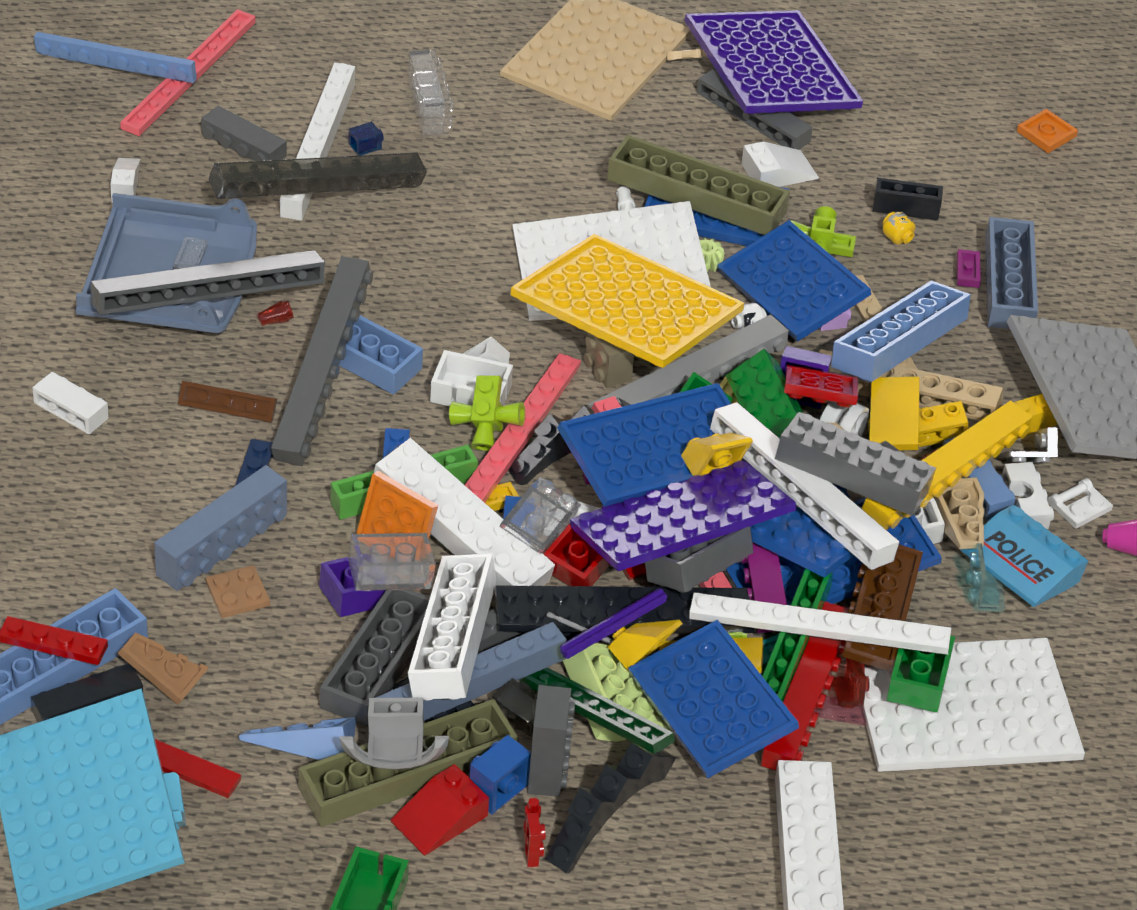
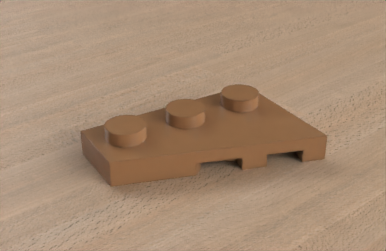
M136 632L117 653L177 705L209 668L204 664L197 665L188 661V657L180 653L175 655L165 650L163 645Z

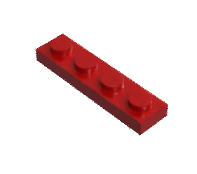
M7 616L0 630L1 643L95 665L100 664L108 648V639Z

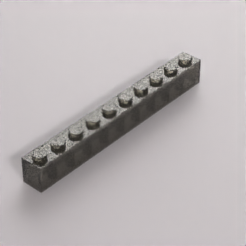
M418 152L214 163L208 180L217 199L415 188L422 184L427 170Z

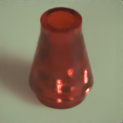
M280 300L264 311L257 313L262 326L289 322V319L294 318L288 300L284 302Z

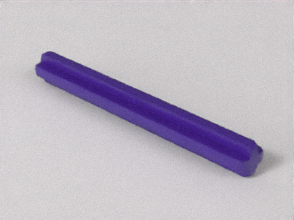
M661 588L651 592L562 644L559 650L565 659L573 657L665 603L667 594Z

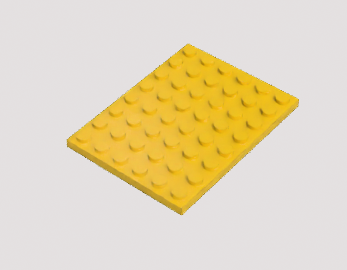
M596 234L589 236L512 286L510 293L511 296L520 299L522 302L547 312L559 320L570 323L578 329L595 335L597 338L603 339L661 368L670 364L744 310V302Z

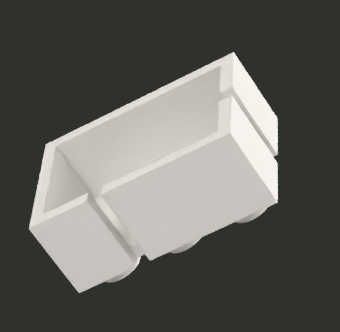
M444 350L431 381L430 402L450 406L451 402L454 401L473 406L477 375L500 376L502 378L499 402L504 406L512 386L513 365Z

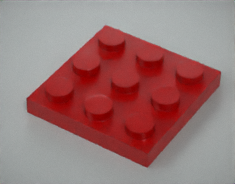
M787 365L784 393H788V396L801 399L805 396L811 397L813 401L826 403L828 400L836 402L837 405L842 407H850L857 404L858 377Z

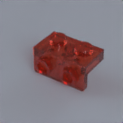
M846 658L845 677H834L831 689L838 706L844 708L864 706L865 692H868L870 688L869 676H865L864 664Z

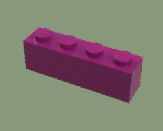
M752 542L754 553L741 561L742 564L746 563L747 568H744L745 583H750V588H747L750 600L787 605L778 554ZM757 628L758 633L775 632L774 630Z

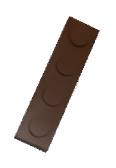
M182 381L178 404L273 422L277 399Z

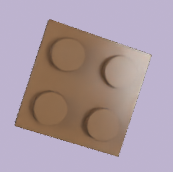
M254 565L205 577V583L221 618L270 606V599Z

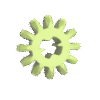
M704 237L703 240H700L706 269L707 272L709 269L715 272L717 265L723 262L724 249L721 247V243H714V239L707 240Z

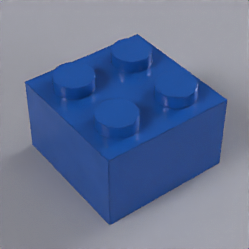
M509 735L501 741L494 742L487 752L482 756L475 757L470 764V779L489 797L488 812L491 815L529 785L531 752Z

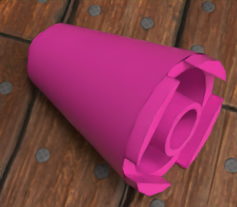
M1137 519L1110 523L1108 528H1104L1103 543H1107V548L1137 557Z

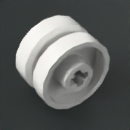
M830 401L820 420L826 423H837L845 431L856 433L862 437L868 423L870 411L867 407L858 403L850 407H842L837 405L836 402Z

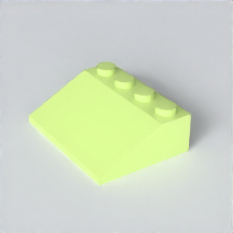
M595 643L573 657L563 660L571 680L661 727L671 730L631 677L629 670L610 651L609 645ZM588 719L596 739L612 742L627 740Z

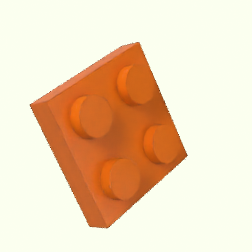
M1048 109L1022 122L1017 128L1019 134L1047 153L1074 139L1078 133L1076 128Z

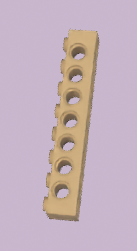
M823 349L819 351L822 354L833 355L832 351ZM830 365V373L857 377L852 374H844ZM898 365L880 376L920 377L919 408L962 401L967 418L981 421L1002 406V387ZM858 377V395L871 397L872 382L863 381Z

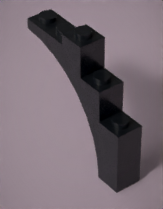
M618 397L616 398L621 407L631 405ZM584 405L571 419L595 413L591 408ZM550 414L534 430L538 436L513 461L509 468L518 484L522 486L528 484L537 474L552 463L572 453L557 429L559 423L564 420Z
M631 742L619 765H606L593 788L579 789L567 810L570 815L545 859L565 873H570L607 820L635 793L654 782L662 781L667 776L676 757L664 749L653 754Z

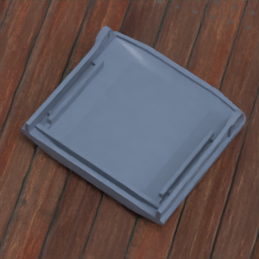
M113 193V207L82 293L76 294V314L213 333L226 330L240 306L243 294L100 315L91 303V281L254 259L257 223L250 218L245 203L240 199H231L224 205L210 206Z

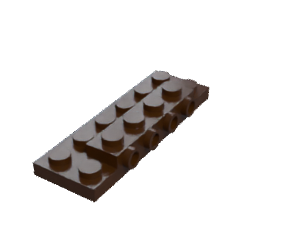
M898 544L893 562L872 570L862 563L857 578L862 580L861 583L856 582L852 597L857 599L856 602L851 601L847 614L906 621L923 552ZM845 640L842 657L892 672L899 648Z

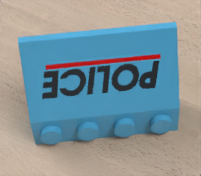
M1015 505L1000 511L984 525L983 548L960 549L1033 607L1080 582L1088 560L1080 555L1078 551L1072 549L1058 536L1052 534L1041 523L1035 521Z

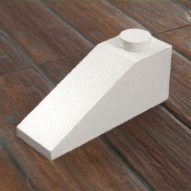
M118 158L112 171L111 201L113 193L136 195L141 159Z

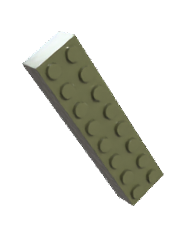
M628 134L609 159L607 176L609 181L672 203L690 201L692 210L762 235H766L777 228L788 209L789 190Z
M492 699L424 723L423 752L433 744L435 736H449L448 746L437 759L426 765L408 769H382L364 765L354 760L346 752H342L299 767V789L320 827L417 793L434 776L454 764L466 775L470 774V764L475 757L482 756L490 749L494 742L501 741L507 735L516 741L518 736L496 701ZM368 743L359 746L368 753Z

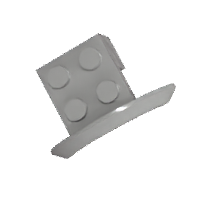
M369 698L368 753L356 744L353 736H340L342 748L354 760L364 765L394 770L415 768L434 761L445 751L449 736H435L433 744L423 752V698Z

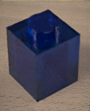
M372 121L349 128L348 144L358 157L382 149L383 133Z

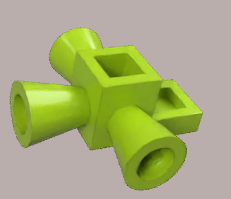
M822 206L816 209L812 228L790 220L829 254L853 257L856 236L834 233L837 214L833 208Z
M477 375L473 406L454 401L450 404L449 419L451 425L472 422L476 426L477 430L471 444V448L474 450L490 451L494 445L493 431H502L503 422L523 426L525 422V406L523 402L504 406L499 402L502 378L500 376Z

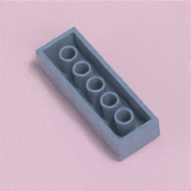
M989 217L985 235L988 327L1010 329L1007 324L1010 315L1037 318L1038 314L1034 221Z
M265 465L155 541L156 575L176 591L183 586L188 587L200 574L208 573L217 562L228 559L234 550L239 547H245L255 535L263 534L272 523L283 520L287 514V480Z

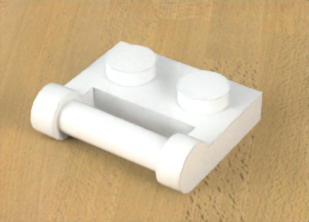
M1088 478L1079 481L1078 485L1059 495L1053 494L1047 499L1048 503L1075 529L1106 514L1113 507L1093 487L1092 482ZM1082 493L1087 495L1067 506L1064 504V502Z

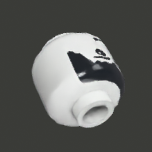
M757 303L744 304V310L731 319V324L733 328L740 330L767 317L765 310Z

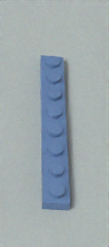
M37 32L34 35L36 52L43 55L194 83L197 79L194 60Z

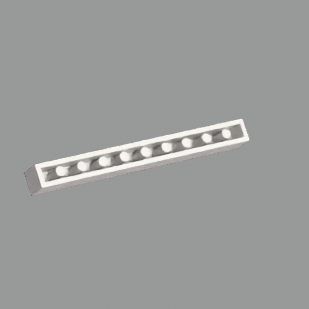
M334 62L280 197V217L303 220L354 89L355 66Z
M736 402L715 409L710 430L715 434L731 432L751 437L753 442L743 458L791 497L797 506L872 570L894 561L899 541L829 481L776 460L775 455L780 439Z

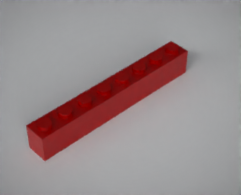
M824 602L821 609L848 613V608ZM810 636L783 701L784 705L798 721L799 728L764 747L761 766L776 771L778 760L802 761L804 751L801 750L809 745L812 732H809L810 728L815 729L819 719L817 710H823L827 695L824 693L825 690H831L834 681L832 673H837L842 660L839 655L840 653L843 654L845 640Z

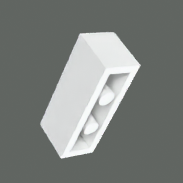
M54 372L48 374L33 387L35 404L87 434H91L108 419L107 402Z

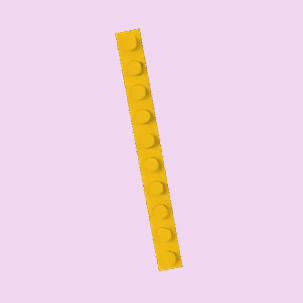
M1010 400L923 459L922 461L935 467L936 470L930 490L919 507L924 508L933 497L938 498L946 488L954 487L959 479L962 477L967 478L975 468L983 467L988 459L991 457L996 458L1004 448H1010L1019 438L1023 439L1031 429L1029 424L1033 417ZM870 498L865 499L862 510L885 530L895 528L903 518L911 516Z

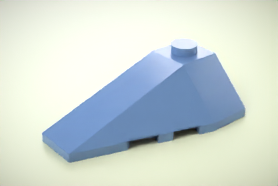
M355 717L320 720L321 723L313 724V727H308V724H305V722L297 723L296 725L288 726L287 730H283L282 726L246 730L239 735L240 741L322 760L345 752L341 746L340 736H355L356 719Z

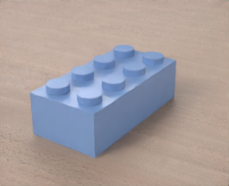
M360 315L358 322H354L352 339L346 344V356L344 360L340 361L339 366L394 395L422 370L423 348Z

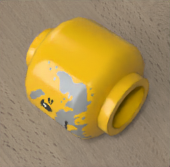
M892 212L883 220V233L894 244H907L914 238L915 223L905 213Z

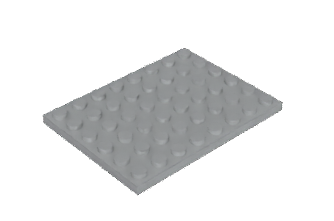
M1010 315L1007 324L1071 451L1137 459V348L1127 330Z

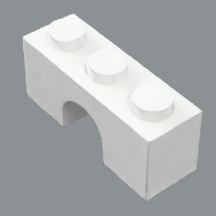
M1033 462L1005 464L1002 473L1004 483L1015 496L1023 497L1017 499L1016 506L1021 508L1035 521L1041 523L1043 527L1049 529L1050 521L1054 519V511L1052 506L1048 504L1047 492L1041 486L1040 473L1035 470Z

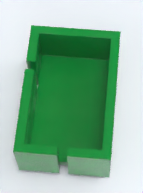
M356 846L330 910H397L408 882L409 860L385 854L383 858V875H380V853Z

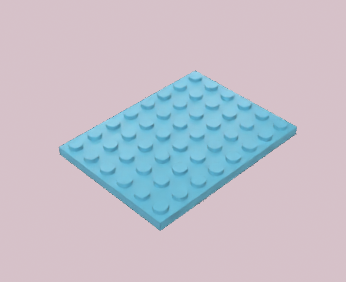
M142 689L0 735V811L20 910H46L185 863Z

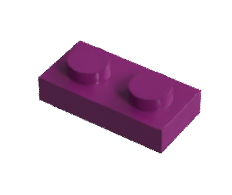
M958 249L956 256L957 286L979 288L981 281L980 251Z

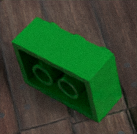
M950 635L948 654L899 648L890 680L887 701L938 713L955 636Z

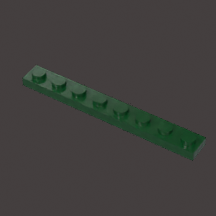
M548 667L519 679L520 683L537 692L539 685L571 688L570 700H575L574 712L653 754L662 751L665 747L675 742L673 732Z

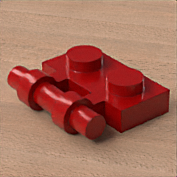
M530 798L525 806L523 831L527 867H539V857H544L543 840L546 838L545 824H540L539 822L541 806L537 798Z

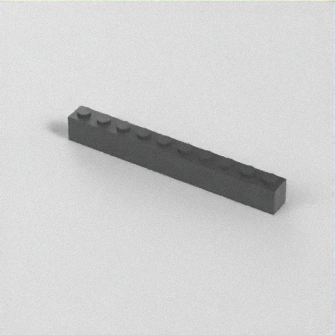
M315 250L95 280L91 281V303L98 313L103 315L324 283L325 261Z
M341 256L271 447L274 460L303 466L305 458L310 456L312 439L316 438L318 434L319 419L324 417L327 398L330 399L332 395L333 380L338 378L340 361L344 360L346 356V344L352 339L354 322L359 320L360 305L365 303L367 286L371 285L373 281V271L370 270L369 261Z

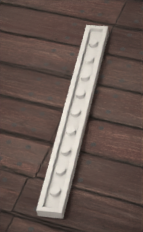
M701 593L693 594L690 608V619L709 622L718 620L723 624L948 654L951 635L950 627Z

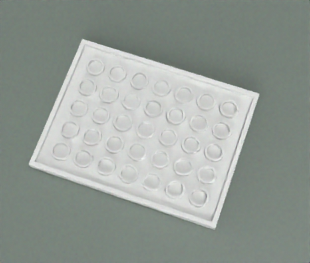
M690 201L512 224L522 280L589 236L596 234L711 287ZM526 303L529 321L558 319Z
M1048 638L954 643L938 713L887 701L892 672L849 659L878 772L1083 760L1085 752Z

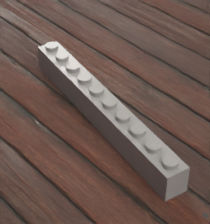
M769 315L587 404V407L592 409L594 402L613 396L629 404H635L679 393L693 372L713 384L714 381L722 377L725 378L727 374L762 349H765L769 354L774 351H782L787 344L789 330L772 315Z

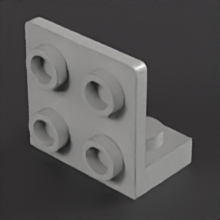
M1057 428L1037 430V434L1034 435V448H1037V452L1000 453V458H1007V463L1026 462V458H1030V462L1033 463L1050 462V458L1057 457Z

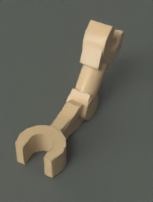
M702 49L667 52V59L700 58L705 56L706 53Z

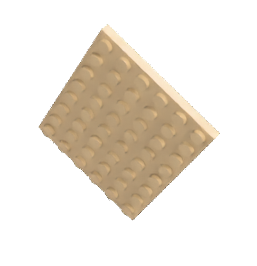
M569 0L501 69L500 76L611 121L668 60L667 52L676 51L691 35V31L683 24L676 23L663 16L653 14L620 0Z

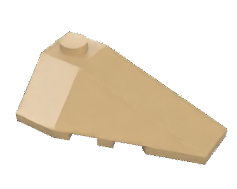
M977 477L961 478L954 487H948L938 498L934 497L945 523L944 532L959 549L983 548L984 492Z

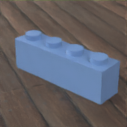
M956 437L944 440L943 446ZM988 459L983 467L975 468L967 477H977L984 492L983 517L986 521L991 520L997 513L1015 504L1016 498L1014 493L1008 489L1002 476L993 468L990 459Z

